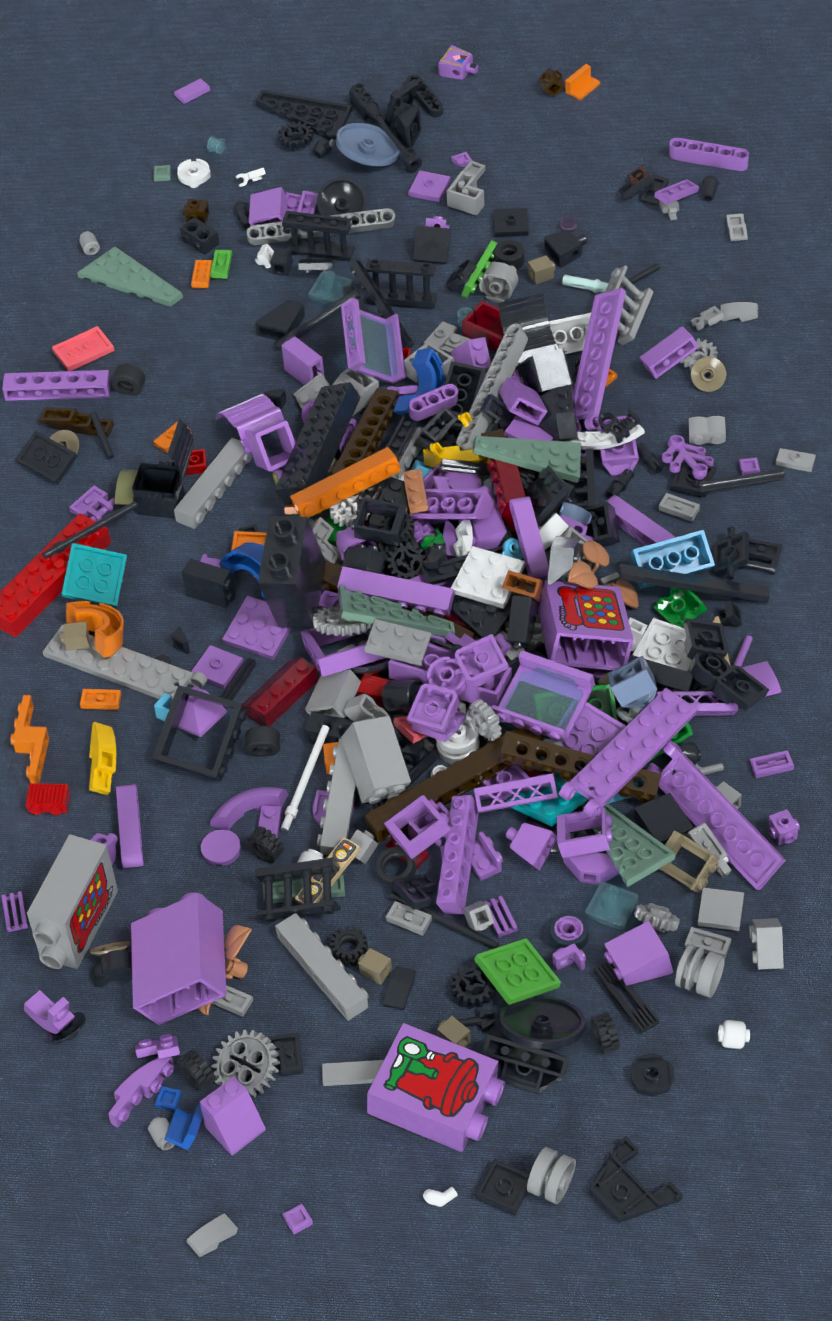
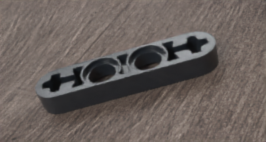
M418 75L408 76L407 82L415 79L419 83L415 97L432 117L442 116L443 104Z

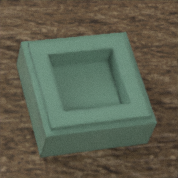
M170 165L154 166V182L171 180Z

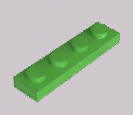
M491 240L478 262L477 268L465 284L461 296L468 298L470 293L474 294L478 286L476 284L477 281L480 282L484 275L483 271H486L491 264L490 259L494 260V248L498 243Z

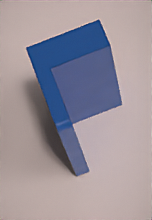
M200 1104L197 1105L192 1115L176 1108L165 1136L166 1141L186 1150L190 1148L203 1117Z

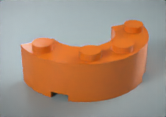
M90 601L66 603V623L86 622L88 630L95 632V650L104 658L112 657L122 647L124 620L119 611L103 603H99V606L91 605Z

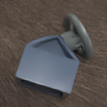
M643 655L608 673L610 687L621 705L616 709V714L625 722L630 723L654 699L657 691L654 675Z

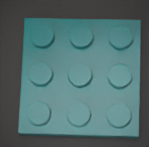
M72 543L61 597L79 601H90V603L98 605L103 603L117 608L127 555Z
M553 775L558 798L510 808L552 827L557 823L558 815L571 813L588 799L579 792H576L569 801L559 795L561 788L570 781L562 780L560 777ZM551 787L538 790L544 795L553 794ZM533 791L520 792L518 795L527 799L531 797Z

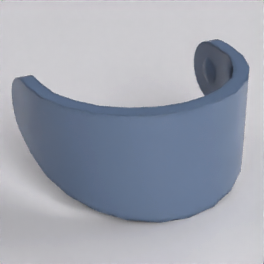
M563 502L559 511L560 515L586 525L590 523L592 518L590 512L568 502Z

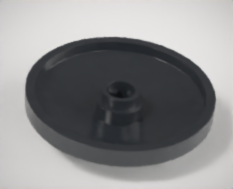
M534 996L510 1005L506 1004L500 1012L499 1026L507 1038L522 1046L535 1049H557L569 1046L582 1037L585 1029V1017L579 1008L568 1001L550 996Z

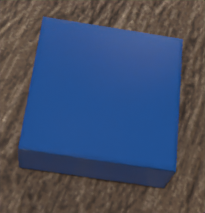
M161 1086L155 1101V1108L174 1112L180 1102L182 1090Z

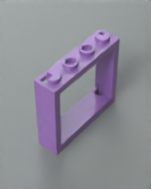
M372 627L371 629H366V632L360 631V634L366 633L369 637ZM312 628L301 631L305 650L322 677L387 658L366 653V644L324 656L319 648L320 646L360 634L352 633V636L349 634L334 636V634H322L321 631Z

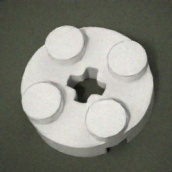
M191 159L178 166L177 174L179 181L189 185L191 188H197L199 184L204 183L211 177L209 165L204 160L196 159V161L191 162Z

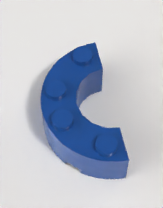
M432 348L417 350L412 366L418 374V389L414 395L399 396L393 410L394 413L401 416L404 413H409V404L412 399L445 385L446 375H443L441 367L444 365Z
M253 542L243 543L226 554L221 559L219 565L224 569L230 570L232 575L241 569H245L259 580L264 545Z

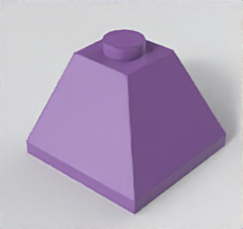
M196 686L191 688L209 694L206 690ZM189 696L178 728L202 737L227 711L222 705Z

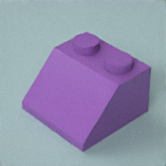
M485 337L467 340L450 352L454 362L486 368L485 373L490 368L491 361Z

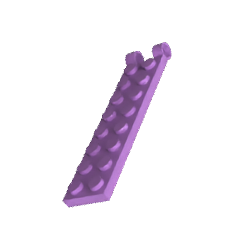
M623 288L595 295L574 387L578 432L581 431L579 423L581 419H585V427L588 431L600 428L599 413L626 294Z
M665 688L570 782L564 784L559 795L569 801L576 792H579L590 800L584 807L583 812L591 818L595 817L602 807L696 715L697 709Z
M669 740L663 750L672 758L670 763L663 771L654 763H650L645 770L661 774L659 787L665 794L671 793L684 814L697 827L705 822L728 854V860L756 890H761L786 860L687 758L681 748Z

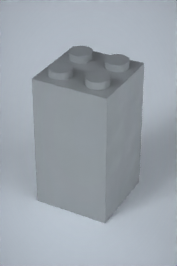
M390 716L353 722L342 735L341 740L361 802L375 804L380 802L381 799L387 798L390 800L396 798L401 792L406 790L411 780Z

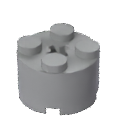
M492 262L480 280V291L484 292L487 295L486 298L492 302L501 303L509 299L518 284L516 268L505 263Z

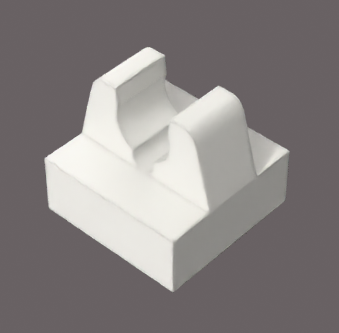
M268 243L262 245L257 255L258 258H255L258 265H264L266 268L271 267L270 261L274 252Z

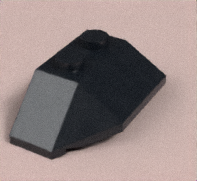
M573 384L555 387L540 396L548 411L541 420L540 427L559 441L578 439Z
M487 1034L482 1055L498 1061V1079L505 1081V1084L538 1094L565 1078L570 1059L551 1050L522 1046L511 1041L509 1038Z

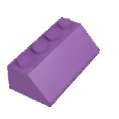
M485 485L477 489H487L494 503L489 518L457 520L459 525L463 520H470L473 532L472 546L487 550L498 547L507 531L490 487Z
M425 489L429 510L409 515L413 519L489 518L494 503L487 489Z

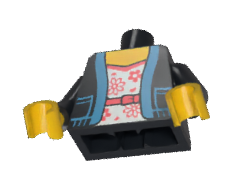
M443 407L421 430L419 434L420 445L432 451L436 457H439L438 453L445 450L438 441L450 430L456 421H461L464 427L469 426L468 422L473 421L468 412L461 414Z

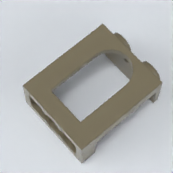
M674 830L665 846L672 850L675 856L682 846L703 859L706 864L697 878L690 876L671 864L672 861L659 869L682 882L691 890L699 893L700 890L706 887L707 879L711 872L713 873L717 869L720 858Z

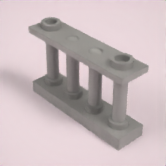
M626 265L616 268L611 273L612 277L605 291L619 289L622 283L635 296L633 301L625 294L624 302L630 307V312L628 313L622 308L621 316L625 319V324L623 325L619 321L618 326L620 331L618 342L621 345L635 338L653 295V291L650 288L639 291L624 276L628 268Z

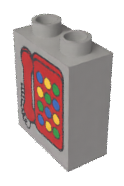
M69 834L27 912L40 955L39 958L43 964L52 969H61L63 965L78 969L118 892L107 845Z

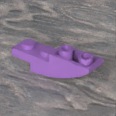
M172 1056L162 1059L157 1058L147 1063L130 1075L114 1092L116 1104L108 1113L112 1125L118 1128L122 1122H125L133 1107L141 1102L143 1095L150 1099L154 1093L160 1090L162 1082L174 1070Z

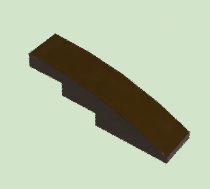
M45 407L39 418L40 423L58 429L98 436L90 414L78 413L76 408ZM99 419L106 437H109L114 427L113 420Z

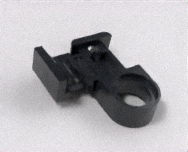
M630 409L627 410V417L623 418V420L621 419L620 422L612 413H603L599 417L601 429L607 434L610 432L614 435L617 443H621L624 437L628 438L630 436L629 430L640 424L639 417ZM607 419L612 420L609 424H603Z

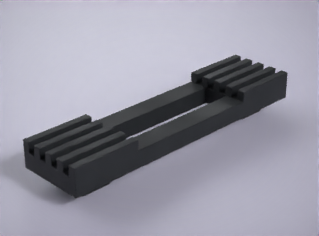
M606 962V964L603 963L602 966L594 968L597 977L641 1034L659 1024L657 1016L644 1003L631 985L626 986L622 979H617L613 971L615 968L613 963L609 964ZM619 981L639 1007L637 1012L631 1009L613 985L614 983Z

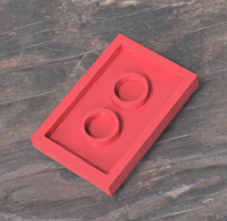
M97 326L53 346L52 350L66 370L72 371L114 352V346Z

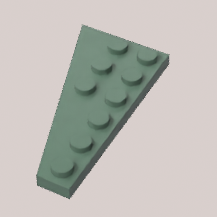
M113 247L77 272L78 278H89L91 282H101L106 284L107 287L126 293L133 292L141 298L146 296L152 298L154 302L170 307L183 298L182 292L117 247Z
M476 436L474 439L473 453L538 472L546 469L549 465L562 479L576 483L579 481L581 443L487 436Z
M339 585L338 595L341 618L345 620H356L371 625L377 619L430 632L443 638L449 632L455 634L454 622L433 615L426 617L420 614L419 610L412 609L411 612L402 609L403 605L377 596L370 598L362 594L363 591L356 589L355 592L346 590L345 585Z
M588 802L582 804V811ZM608 803L604 806L607 815H611L613 824L612 827H609L612 830L613 841H610V850H606L627 887L675 859V853ZM602 827L593 828L596 834H602Z

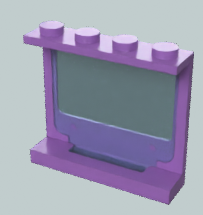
M355 298L343 303L341 311L348 369L391 384L406 378L398 314L384 319L359 310V302Z
M521 651L518 656L520 666L499 706L493 705L491 708L498 715L499 722H508L516 728H525L536 735L542 734L553 741L566 743L595 686L594 677L592 674Z

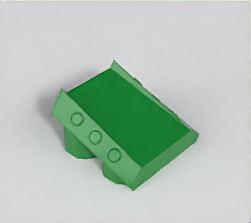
M671 588V595L660 598L656 605L653 606L668 623L679 627L684 626L686 618L694 619L708 610L692 591Z

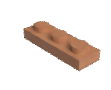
M421 468L403 472L410 514L429 510Z

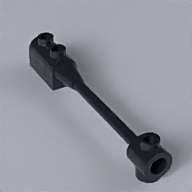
M362 83L353 85L349 91L350 103L364 120L372 118L377 121L400 150V160L405 165V170L408 173H415L422 165V160L415 152V149H406L383 120L378 104L364 88V85Z

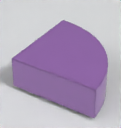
M467 152L451 157L452 162L461 167H466L472 161Z

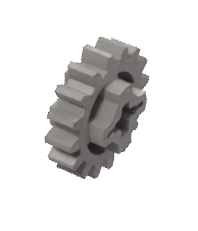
M698 338L695 342L699 348L681 360L680 363H684L685 368L689 366L691 370L694 363L703 357H714L717 359L716 346L713 347L712 342L707 343L706 339L701 342L700 338Z
M477 700L470 704L471 722L479 731V734L483 735L485 739L487 738L488 741H494L502 735L500 731L502 729L498 725L500 719L491 706L482 700Z
M653 903L637 905L634 914L643 923L649 921L653 929L660 932L675 931L680 922V919L676 915H672L667 907Z

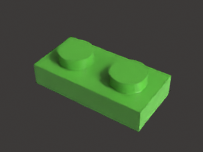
M215 250L210 272L211 278L228 279L233 256L232 250Z

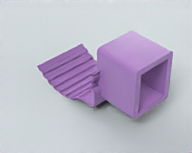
M264 394L258 395L217 413L216 420L225 416L232 426L237 428L245 453H252L256 466L271 472L286 465L296 443L289 424L284 420L280 408L275 406ZM277 430L284 452L268 458L260 436Z

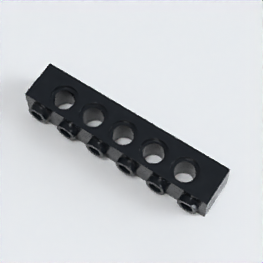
M311 712L304 729L305 740L315 744L322 725H326L329 727V731L323 744L339 742L342 735L356 721ZM398 731L399 747L405 765L415 766L423 753L424 741L422 739L412 743Z

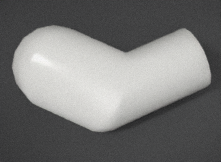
M450 1187L443 1193L427 1189L423 1193V1198L427 1203L438 1207L444 1206L458 1196L453 1187Z

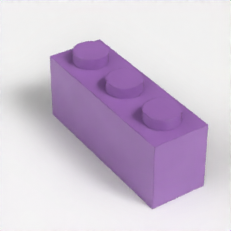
M682 326L643 354L640 359L649 373L657 379L699 347L693 336Z

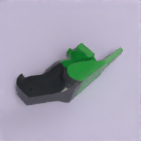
M436 528L437 536L434 534L425 535L421 544V548L425 549L427 557L425 561H422L423 566L430 569H438L442 562L447 560L446 543L438 528Z

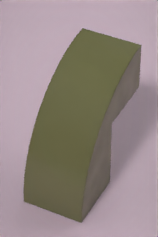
M122 469L120 471L116 485L115 504L128 505L135 501L132 486L138 470Z

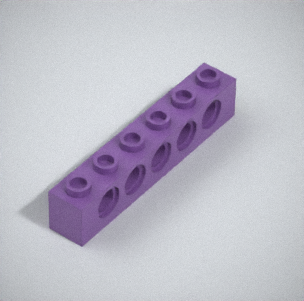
M109 370L4 373L2 389L5 401L110 397L111 379Z
M471 795L452 796L448 822L451 831L446 835L436 904L445 915L464 914L462 908L466 905L479 815L476 801Z

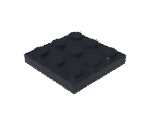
M549 465L540 472L539 477L528 486L525 492V497H530L538 526L570 490V487Z

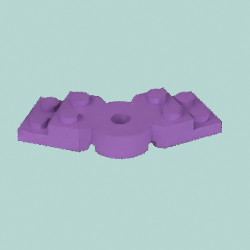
M493 634L456 650L454 659L441 657L430 665L427 671L429 684L421 685L406 719L409 724L445 733L450 719L453 720L460 704L458 696L464 692L466 687L476 688L491 681V676L509 668Z

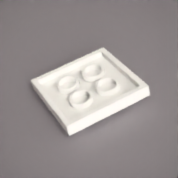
M472 546L451 588L454 590L455 595L504 609L511 595L510 592L502 588L507 572L510 570L522 574L525 568V561Z
M655 618L652 619L633 653L634 656L641 657L643 655L644 659L687 672L690 671V664L692 662L687 657L684 646L686 639L685 629Z

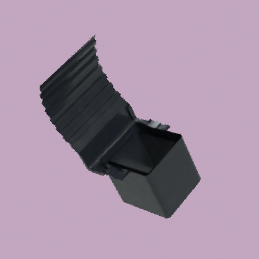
M544 292L499 303V313L504 334L510 325L519 324L528 336V341L516 368L524 367L529 388L537 391L538 395H542L555 387L573 384L565 355L567 351H564V348L558 349L550 329L544 303Z
M180 418L167 454L175 462L159 461V464L141 463L139 465L132 486L134 500L138 505V508H136L138 515L175 519L174 509L185 495L183 481L194 447L193 434L190 433L191 430L187 428V425Z

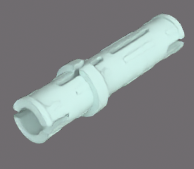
M565 275L562 282L564 286L588 289L594 293H605L609 284L601 282L599 279L590 280Z

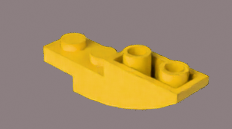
M459 446L442 447L445 451H440L438 453L439 457H436L432 451L423 449L424 465L432 468L436 465L440 466L441 459L487 464L488 462L485 456L475 454L473 450L460 451Z
M93 722L89 758L92 759L89 790L108 795L111 789L112 774L116 771L115 736L112 727Z

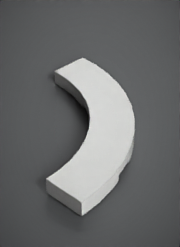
M638 424L629 430L630 436L628 438L624 437L621 443H617L615 436L610 432L607 434L605 432L601 433V431L578 432V439L564 442L581 443V449L598 450L625 444L638 438L645 432Z

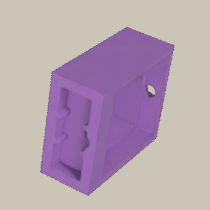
M424 795L384 823L390 835L411 859L451 831L447 824L449 822L447 816L443 812L439 813L435 802L432 799L428 801ZM427 809L437 822L409 841L400 829Z
M602 807L593 818L586 815L583 811L557 816V844L562 858L610 850V841H613V835L609 827H612L613 824L611 815H607L605 807ZM602 827V834L570 839V832Z

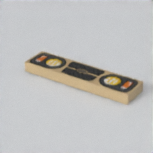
M345 837L342 838L327 857H333L339 863V872H333L331 875V887L361 850L359 845ZM321 874L313 875L311 878L312 903H318L323 898V875ZM303 889L295 897L296 902L304 905Z

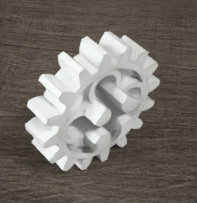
M360 494L351 496L329 507L331 519L334 520L335 524L339 522L340 527L346 525L347 528L352 525L353 519L357 518V498Z

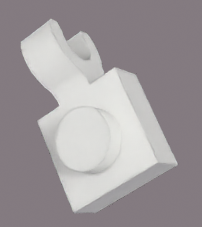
M264 168L246 174H238L236 178H243V183L238 186H245L250 179L253 182L262 179V175L266 174Z

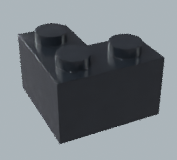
M606 501L583 508L592 515L591 521L587 525L586 533L593 531L595 541L601 546L620 542L615 507Z
M361 545L348 547L342 567L383 574L387 560L385 559L386 554L379 552V548L374 546H368V548Z

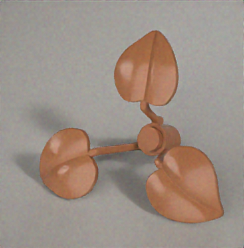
M589 540L583 544L582 552L588 561L595 563V566L591 571L587 563L577 561L569 570L568 582L593 589L598 585L594 573L599 565L606 567L609 564V555L603 546ZM619 579L616 581V584L610 583L605 585L620 587L624 604L635 609L638 608L637 593L630 583Z
M235 925L228 932L224 943L227 958L225 960L226 978L232 979L234 976L242 979L246 975L247 963L240 961L235 956L252 931L251 928ZM212 1002L198 1009L203 1014L209 1015V1008Z

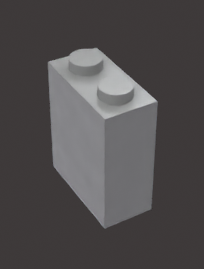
M351 669L323 677L320 676L305 710L309 715H311V712L344 718L346 716L344 708L347 701L355 697L361 681Z

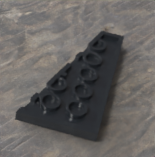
M261 90L256 99L257 106L294 121L297 124L299 121H301L302 125L307 123V126H311V130L336 140L338 130L345 126L352 112V105Z
M546 554V558L549 565L550 557ZM525 566L522 574L528 576L527 569ZM511 593L504 609L467 598L454 607L452 613L480 639L490 634H493L495 637L501 632L505 622L510 620L512 596L517 595Z

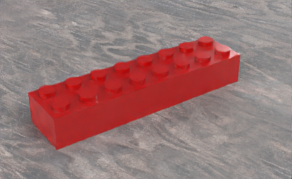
M79 513L0 591L1 630L16 638L62 592L72 545L65 548V551L60 554L56 553L47 559H44L41 553L53 547V544L66 540L96 523V521ZM104 526L75 542V544L104 550L111 543L108 528Z

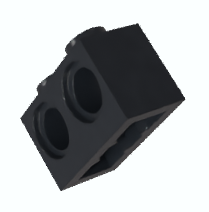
M195 217L180 227L182 241L204 255L219 245L218 232Z

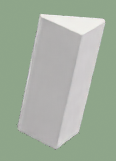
M591 313L548 321L558 349L564 348V351H567L565 354L583 350Z

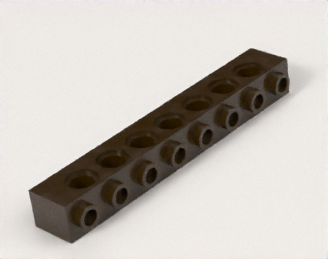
M382 388L376 389L332 471V475L371 456L373 452L377 451L378 443L382 441L384 431L388 430L389 422L394 418L395 413L393 410L398 400V391Z
M506 731L498 760L508 765H519L526 770H537L544 775L553 774L562 780L571 781L580 772L575 769V766L584 768L596 756ZM517 750H523L526 754L520 755L517 753ZM541 755L545 760H539L536 756ZM555 761H562L564 765L559 766ZM641 769L618 793L622 797L637 798L643 803L654 800L661 774ZM637 782L641 784L642 787H635L633 783Z

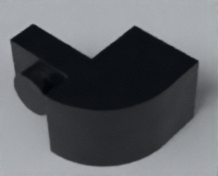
M126 950L107 952L101 955L102 962L93 967L95 985L102 988L114 978L128 983L132 980V952Z

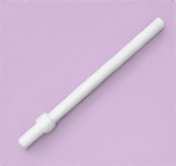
M326 725L321 727L291 804L286 808L284 813L286 816L281 826L283 831L287 832L292 820L296 818L298 805L329 731V727Z

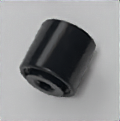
M418 679L388 681L382 692V702L387 713L390 715H409L421 685H424L422 681Z

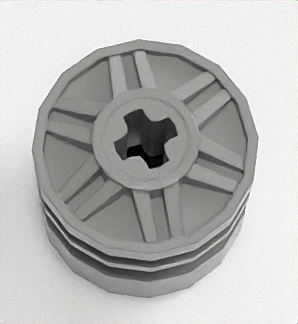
M688 945L677 967L675 985L680 988L685 985V989L690 991L695 983H697L696 993L711 998L720 982L725 957L709 952L704 959V949L699 948L696 951V946Z

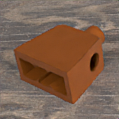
M508 570L502 588L514 595L532 597L534 601L540 602L545 583L540 579ZM517 580L518 584L514 587V583Z

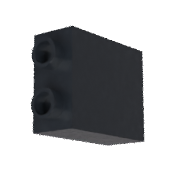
M307 516L269 517L258 584L280 628L314 629L313 617L315 613H318L326 561Z

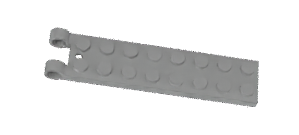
M64 625L60 627L43 651L44 657L160 699L164 693L172 696L173 701L178 687L175 684L184 687L190 684L202 689L207 682V677L201 672L196 671L192 673L121 647L112 657L104 658L95 650V637L89 635V648L66 650L65 643H61L60 632H64Z

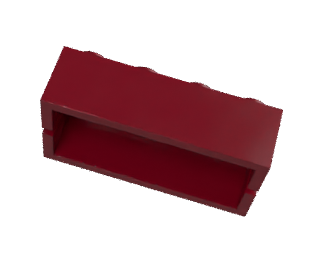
M481 301L473 309V312H470L462 321L463 336L469 339L485 337L487 348L497 352L504 337L499 308Z

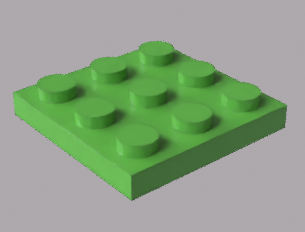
M527 938L477 954L475 957V962L508 1005L560 987L561 981Z

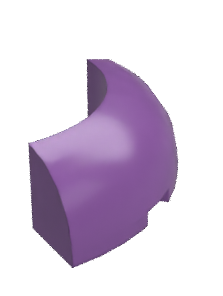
M261 787L241 792L226 801L215 812L210 820V826L230 830L233 824L249 810H261V805L281 806L282 808L288 796L287 790L275 787Z

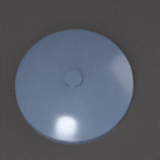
M352 123L341 127L337 132L335 140L337 148L342 154L355 162L369 166H386L394 163L399 157L400 150L380 127L365 123Z

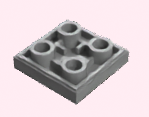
M703 888L698 926L739 931L744 893Z

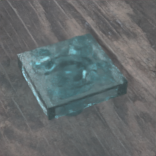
M330 270L321 272L308 293V299L332 305L344 297L343 286L353 285V280L337 276Z
M601 881L585 911V917L623 931L639 900V894Z

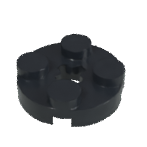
M468 259L458 266L460 269L456 272L454 271L446 282L453 292L459 288L460 284L464 286L470 279L468 277L469 274H472L477 268Z
M645 1054L639 1057L635 1064L633 1063L631 1067V1082L639 1094L655 1096L667 1093L670 1090L674 1080V1069L669 1061L667 1062L665 1059H662L661 1055ZM649 1071H654V1074H658L655 1078H650L647 1075H649Z

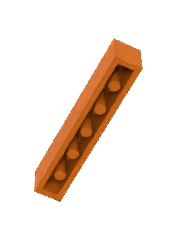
M387 447L291 495L290 498L299 516H307L309 518L400 472L401 468L396 456Z

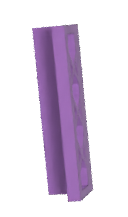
M712 691L673 692L680 698L688 697L693 702L689 704L697 709L695 716L735 715L738 712V705L733 701L728 705L726 703H718L717 700L719 698ZM701 697H707L712 703H699L698 700Z
M553 774L474 788L478 813L558 798ZM551 787L553 794L544 795L538 790ZM533 791L531 797L527 799L518 795L520 792ZM513 795L510 802L504 803L498 799L500 796ZM494 799L490 806L481 807L480 800Z

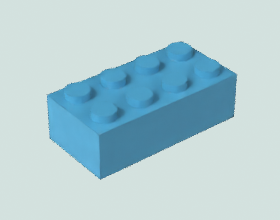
M704 530L633 549L629 553L633 566L689 575L711 570L715 566ZM638 582L640 590L651 586H655L652 584Z

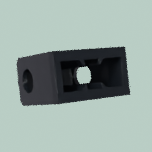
M571 230L544 236V249L560 268L581 257L582 246L587 244L584 234L576 237Z

